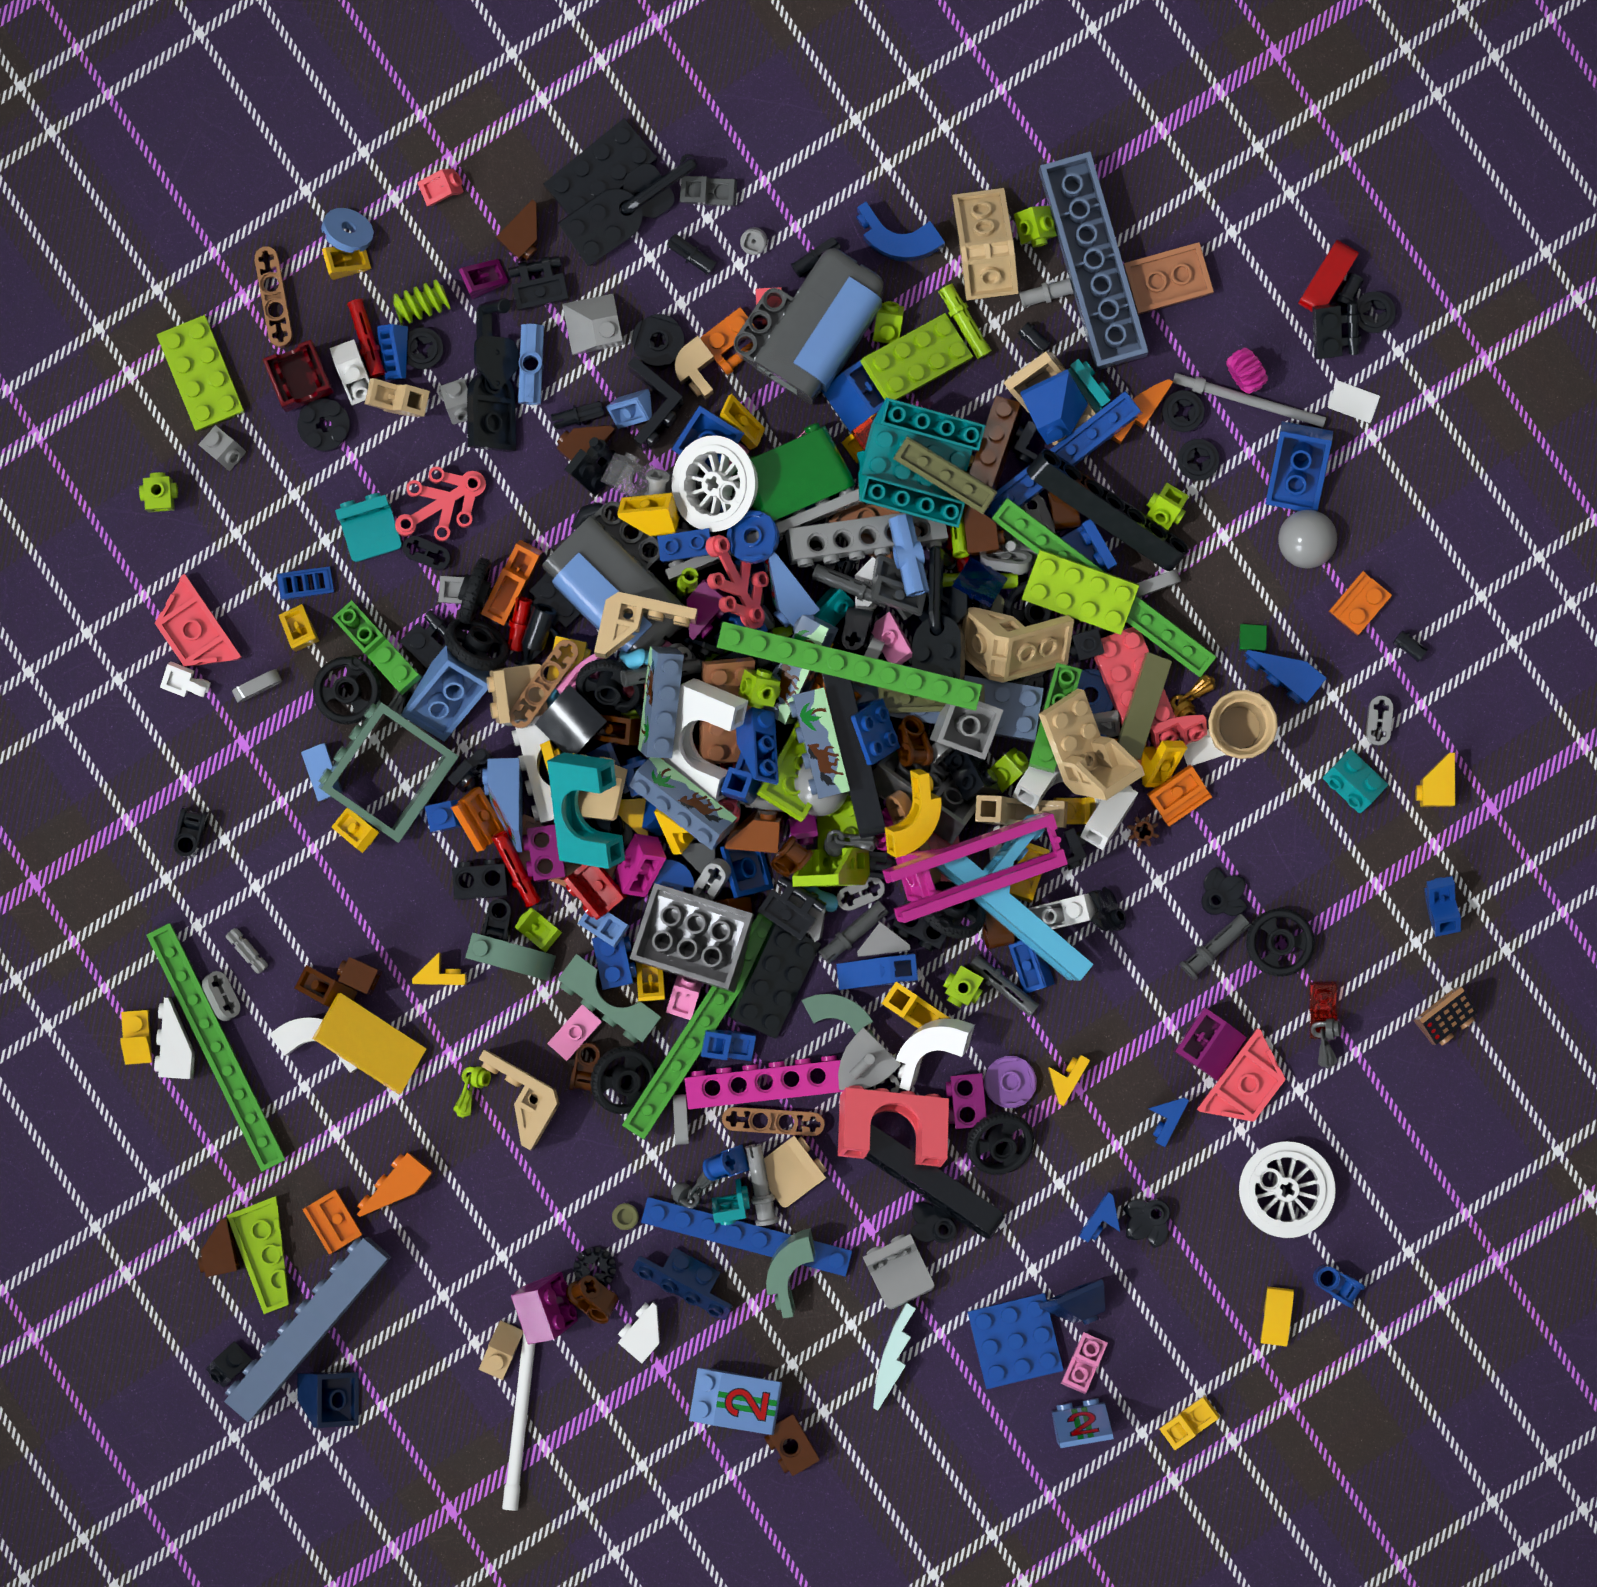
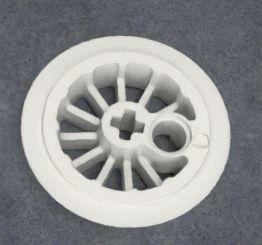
M705 436L695 440L682 451L674 466L672 493L676 507L682 517L698 529L709 528L710 532H717L734 526L752 507L757 495L758 477L752 461L742 447L726 437ZM717 453L722 454L720 464ZM708 457H709V460H710V464H711L712 469L705 463V460H706ZM700 468L705 472L704 477L697 475ZM738 469V475L732 476ZM696 481L702 482V488L696 490ZM733 488H735V497L731 499L730 496H732V490ZM706 493V497L700 502L698 496ZM713 501L711 512H709L707 507ZM721 504H722L723 511H724V512H722V513H720Z
M1277 1142L1262 1148L1247 1162L1240 1178L1239 1196L1245 1214L1256 1227L1276 1237L1294 1238L1312 1232L1327 1218L1335 1199V1181L1329 1165L1318 1152L1297 1142ZM1282 1158H1291L1287 1177H1285L1282 1168ZM1276 1160L1279 1172L1274 1168L1267 1167V1164ZM1299 1160L1306 1167L1292 1179L1295 1163ZM1308 1170H1311L1315 1180L1298 1184L1297 1181ZM1266 1172H1273L1276 1175V1182L1271 1187H1266L1262 1182V1177ZM1256 1183H1258V1185H1259V1187H1260L1261 1189H1263V1190H1265V1191H1267V1192L1261 1193V1194H1257V1195H1256V1194H1255V1185H1256ZM1291 1183L1290 1189L1293 1190L1292 1194H1286L1283 1197V1190L1280 1189V1186ZM1317 1184L1316 1196L1299 1191L1301 1187ZM1275 1195L1263 1209L1260 1208L1257 1202L1258 1198ZM1298 1195L1315 1200L1310 1210L1297 1198ZM1280 1200L1276 1218L1273 1219L1266 1212ZM1293 1200L1305 1211V1215L1298 1219L1295 1218L1292 1206ZM1285 1202H1287L1291 1216L1290 1221H1281L1280 1219Z

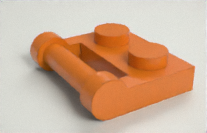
M741 307L700 337L714 356L716 363L727 376L733 372L734 367L744 361L737 354H734L728 360H725L722 356L734 347L735 337L748 319V316ZM750 342L741 351H750L753 343Z

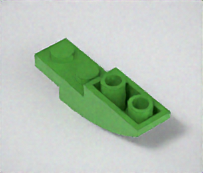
M352 600L332 617L401 695L422 678Z
M1056 663L1044 710L1077 689L1082 669ZM1040 721L1028 766L1054 773L1057 763Z

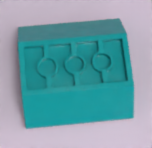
M886 398L871 424L858 474L859 501L959 528L965 503L897 462L893 457L908 435L967 472L972 450L979 451L986 425Z

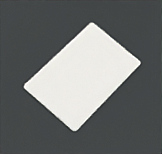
M1337 381L1328 408L1371 423L1380 396Z
M1208 729L1207 735L1198 741H1193L1186 745L1188 748L1184 753V758L1187 766H1193L1226 754L1214 746Z

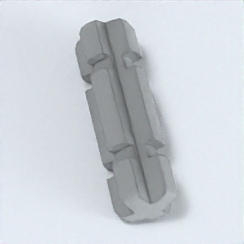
M237 928L228 932L226 935L227 940L232 945H235L234 948L247 963L252 964L251 968L258 974L263 972L268 967V964L262 957L258 956L259 953L248 940L242 938V933Z

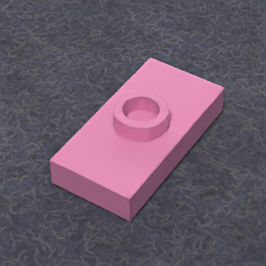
M888 612L875 622L872 634L874 638L885 642L882 652L887 662L902 665L912 657V647L894 614Z
M581 1005L547 1044L568 1061L602 1021L584 1005Z

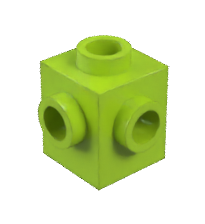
M1050 206L1030 207L1014 214L1021 245L1032 244L1033 248L1048 244V239L1057 236Z
M150 473V478H143V485H139L140 500L145 502V510L147 512L175 511L174 498H178L177 483H173V479L165 476V473ZM161 489L160 494L156 495L157 490Z
M1166 483L1161 493L1158 495L1154 492L1146 506L1151 509L1146 516L1169 530L1173 522L1178 525L1186 511L1182 507L1189 496Z
M758 668L757 671L744 669L738 694L748 700V705L758 709H763L764 706L774 707L775 701L780 695L781 682L773 677V673L769 670Z
M963 966L959 967L956 974L950 972L943 985L947 988L945 994L949 996L947 1001L959 1008L963 1004L968 1006L970 1002L975 1004L983 991L979 989V986L984 978ZM964 983L967 985L966 993H961L958 990L959 984Z

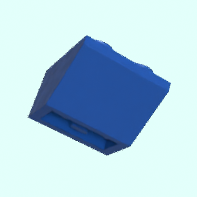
M860 361L836 377L827 392L821 391L850 433H853L868 418L877 413L885 401Z

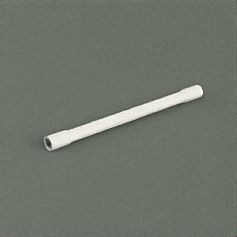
M524 1332L507 1482L504 1488L502 1509L518 1511L520 1476L535 1343L528 1345Z

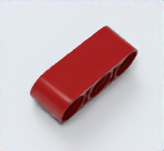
M1336 240L1298 304L1311 312L1312 306L1328 304L1359 252Z

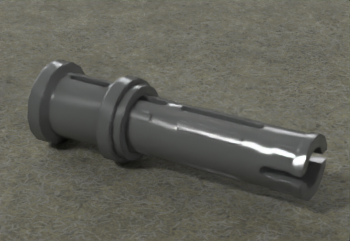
M1239 914L1214 936L1211 941L1204 946H1198L1196 952L1185 962L1181 961L1179 963L1180 967L1193 981H1196L1198 979L1197 975L1208 965L1212 966L1215 958L1243 932L1250 928L1251 925L1243 915Z

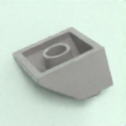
M614 294L562 304L572 355L624 345Z

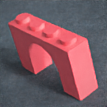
M858 1085L849 1086L844 1089L840 1095L838 1156L864 1159L870 1151V1125L872 1117L881 1112L891 1111L907 1118L915 1130V1164L942 1167L948 1159L949 1098H941L938 1094L915 1095L912 1091L893 1093L885 1088L866 1090Z

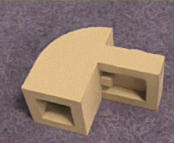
M699 336L695 337L679 351L675 361V371L681 385L690 379L691 383L688 385L697 397L702 395L706 400L714 392L699 371L713 362L714 356Z
M372 378L369 381L365 404L394 414L424 417L430 391L407 384L396 385Z

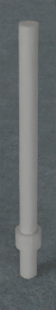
M1175 373L1173 377V383L1192 388V391L1196 393H1209L1320 427L1324 426L1326 417L1206 382V379L1198 376L1192 378Z

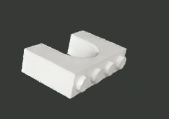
M693 678L680 686L672 758H664V761L718 802L725 798L721 793V788L728 770L714 765L700 756L693 743V728L697 720L706 721L727 731H732L742 726L748 700Z
M540 715L536 716L527 727L523 729L516 728V730L511 732L515 746L520 745L523 755L518 756L521 770H527L529 780L525 781L528 796H534L536 805L531 806L535 821L540 820L542 826L555 824L551 788L540 776L539 763L543 755L540 744L550 739L535 725L542 716Z
M1056 764L1054 773L1028 767L1018 782L1012 797L1035 810L1046 792L1053 785L1064 782L1058 765ZM1129 785L1108 800L1094 798L1096 810L1086 823L1080 837L1099 849L1104 850L1132 807L1138 792Z

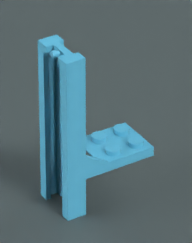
M1039 814L1027 815L1024 820ZM1045 828L1005 842L983 870L966 856L935 868L956 886L1013 866L1015 860L1020 861L1028 852L1026 846L1032 839L1036 841L1043 834ZM1010 885L973 898L976 903L1067 980L1081 981L1093 966V963L1009 893Z

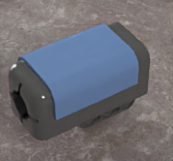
M830 248L825 250L794 298L778 288L768 289L763 294L735 337L734 350L736 354L772 382L805 403L813 405L822 390L827 392L832 381L844 367L873 322L877 312L882 307L884 289L882 278L863 264L858 265V261L839 249ZM771 296H778L782 303L779 307L772 308L767 304V300ZM757 318H764L768 324L764 329L758 330L753 327V321ZM742 340H750L753 343V347L750 351L744 352L739 349V343Z
M614 501L605 503L594 515L589 516L542 565L543 569L553 578L552 583L554 587L597 630L600 628L606 599L617 592L684 606L650 572L660 560L658 541L653 536H649L640 530L639 535L635 539H628L624 536V531L632 525L620 518L615 521H609L605 517L608 509H619L620 504ZM645 546H656L658 549L656 556L652 558L644 556L643 549ZM625 613L623 617L630 619L633 614ZM643 613L639 633H632L635 637L618 650L627 653L638 648H643L646 651L650 649V646L662 647L665 644V640L671 642L685 627L673 624V619L664 618L663 622L647 618L646 613Z

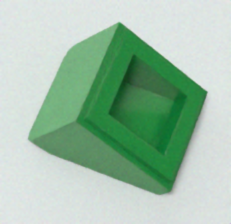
M1240 624L1238 650L1265 652L1267 626Z

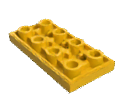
M342 993L336 995L312 1038L397 1094H402L426 1051L425 1047Z

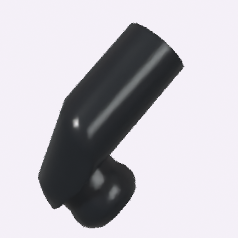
M595 502L581 507L571 528L576 530L589 516L594 515L603 504Z

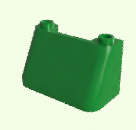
M818 422L804 428L805 433L801 437L760 455L749 457L758 477L757 495L749 510L761 511L775 521L855 485L853 477L825 425L820 426ZM738 469L732 476L738 475Z

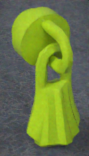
M467 1067L462 1073V1080L465 1082V1085L453 1108L457 1116L461 1118L471 1115L473 1087L483 1088L488 1086L491 1081V1073L483 1067Z

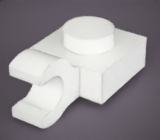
M170 661L167 664L160 688L183 697L188 694V691L204 697L205 692L208 693L211 682L193 678L194 670Z

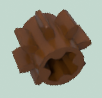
M1136 816L1134 818L1136 825L1127 826L1129 830H1132V835L1127 839H1135L1137 841V848L1141 845V842H1146V845L1150 847L1151 842L1149 839L1151 837H1159V835L1153 833V829L1158 826V823L1151 825L1149 823V816L1140 822V819ZM1145 825L1147 826L1146 831L1150 832L1149 836L1145 835L1141 839L1136 828H1141Z

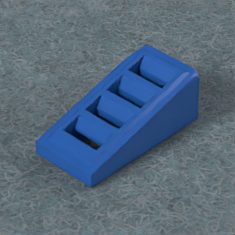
M396 324L377 326L383 368L386 372L385 379L389 381L406 379L408 326Z
M330 566L277 574L282 601L335 593ZM318 574H323L325 588L320 589ZM308 576H313L314 590L309 588ZM302 577L304 591H299L297 578ZM288 579L292 581V593H288L286 581Z

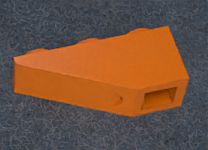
M410 1152L406 1153L405 1156L400 1153L391 1164L394 1168L388 1176L383 1174L374 1185L377 1188L375 1193L371 1197L367 1194L357 1207L361 1210L357 1215L359 1217L417 1193L434 1172Z

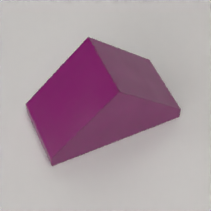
M499 259L459 269L472 299L509 282Z

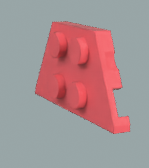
M183 574L174 592L169 596L165 608L160 612L155 621V625L184 667L241 659L242 656L186 574Z
M1259 1028L1254 1031L1196 1110L1252 1122L1256 1120L1286 1080Z

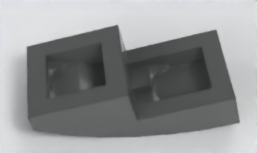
M684 176L681 178V203L736 207L737 180L712 179L707 176Z

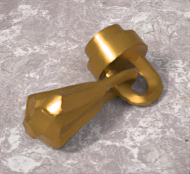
M1203 674L1184 696L1181 694L1173 696L1170 704L1176 717L1196 715L1195 706L1191 701L1215 689V679L1212 676ZM1177 699H1179L1178 706H1176L1175 701Z

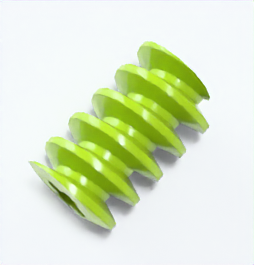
M433 280L432 289L427 283H424L423 292L416 286L413 287V296L405 290L403 291V299L397 293L393 297V304L402 326L403 318L409 324L413 323V314L419 320L423 319V311L429 317L432 316L433 307L439 313L442 312V304L451 309L443 285L437 280Z

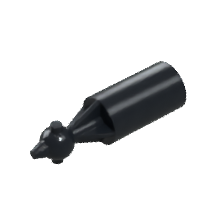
M543 603L534 604L521 642L524 659L521 661L517 660L516 665L533 664L532 660L544 650L557 613L553 607Z

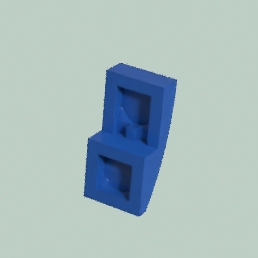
M705 1030L701 1057L752 1061L756 1035L755 1033L730 1030Z

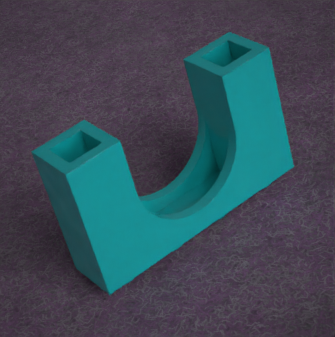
M565 752L548 760L559 861L610 869L625 861L623 836L593 829L582 817L578 806L579 791L600 794L616 786L614 760Z

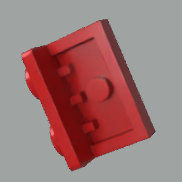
M581 865L572 874L563 879L567 884L568 892L572 896L578 897L583 903V909L587 915L592 918L594 917L596 920L604 917L607 912H610L627 897L625 894H622L619 886L604 868Z

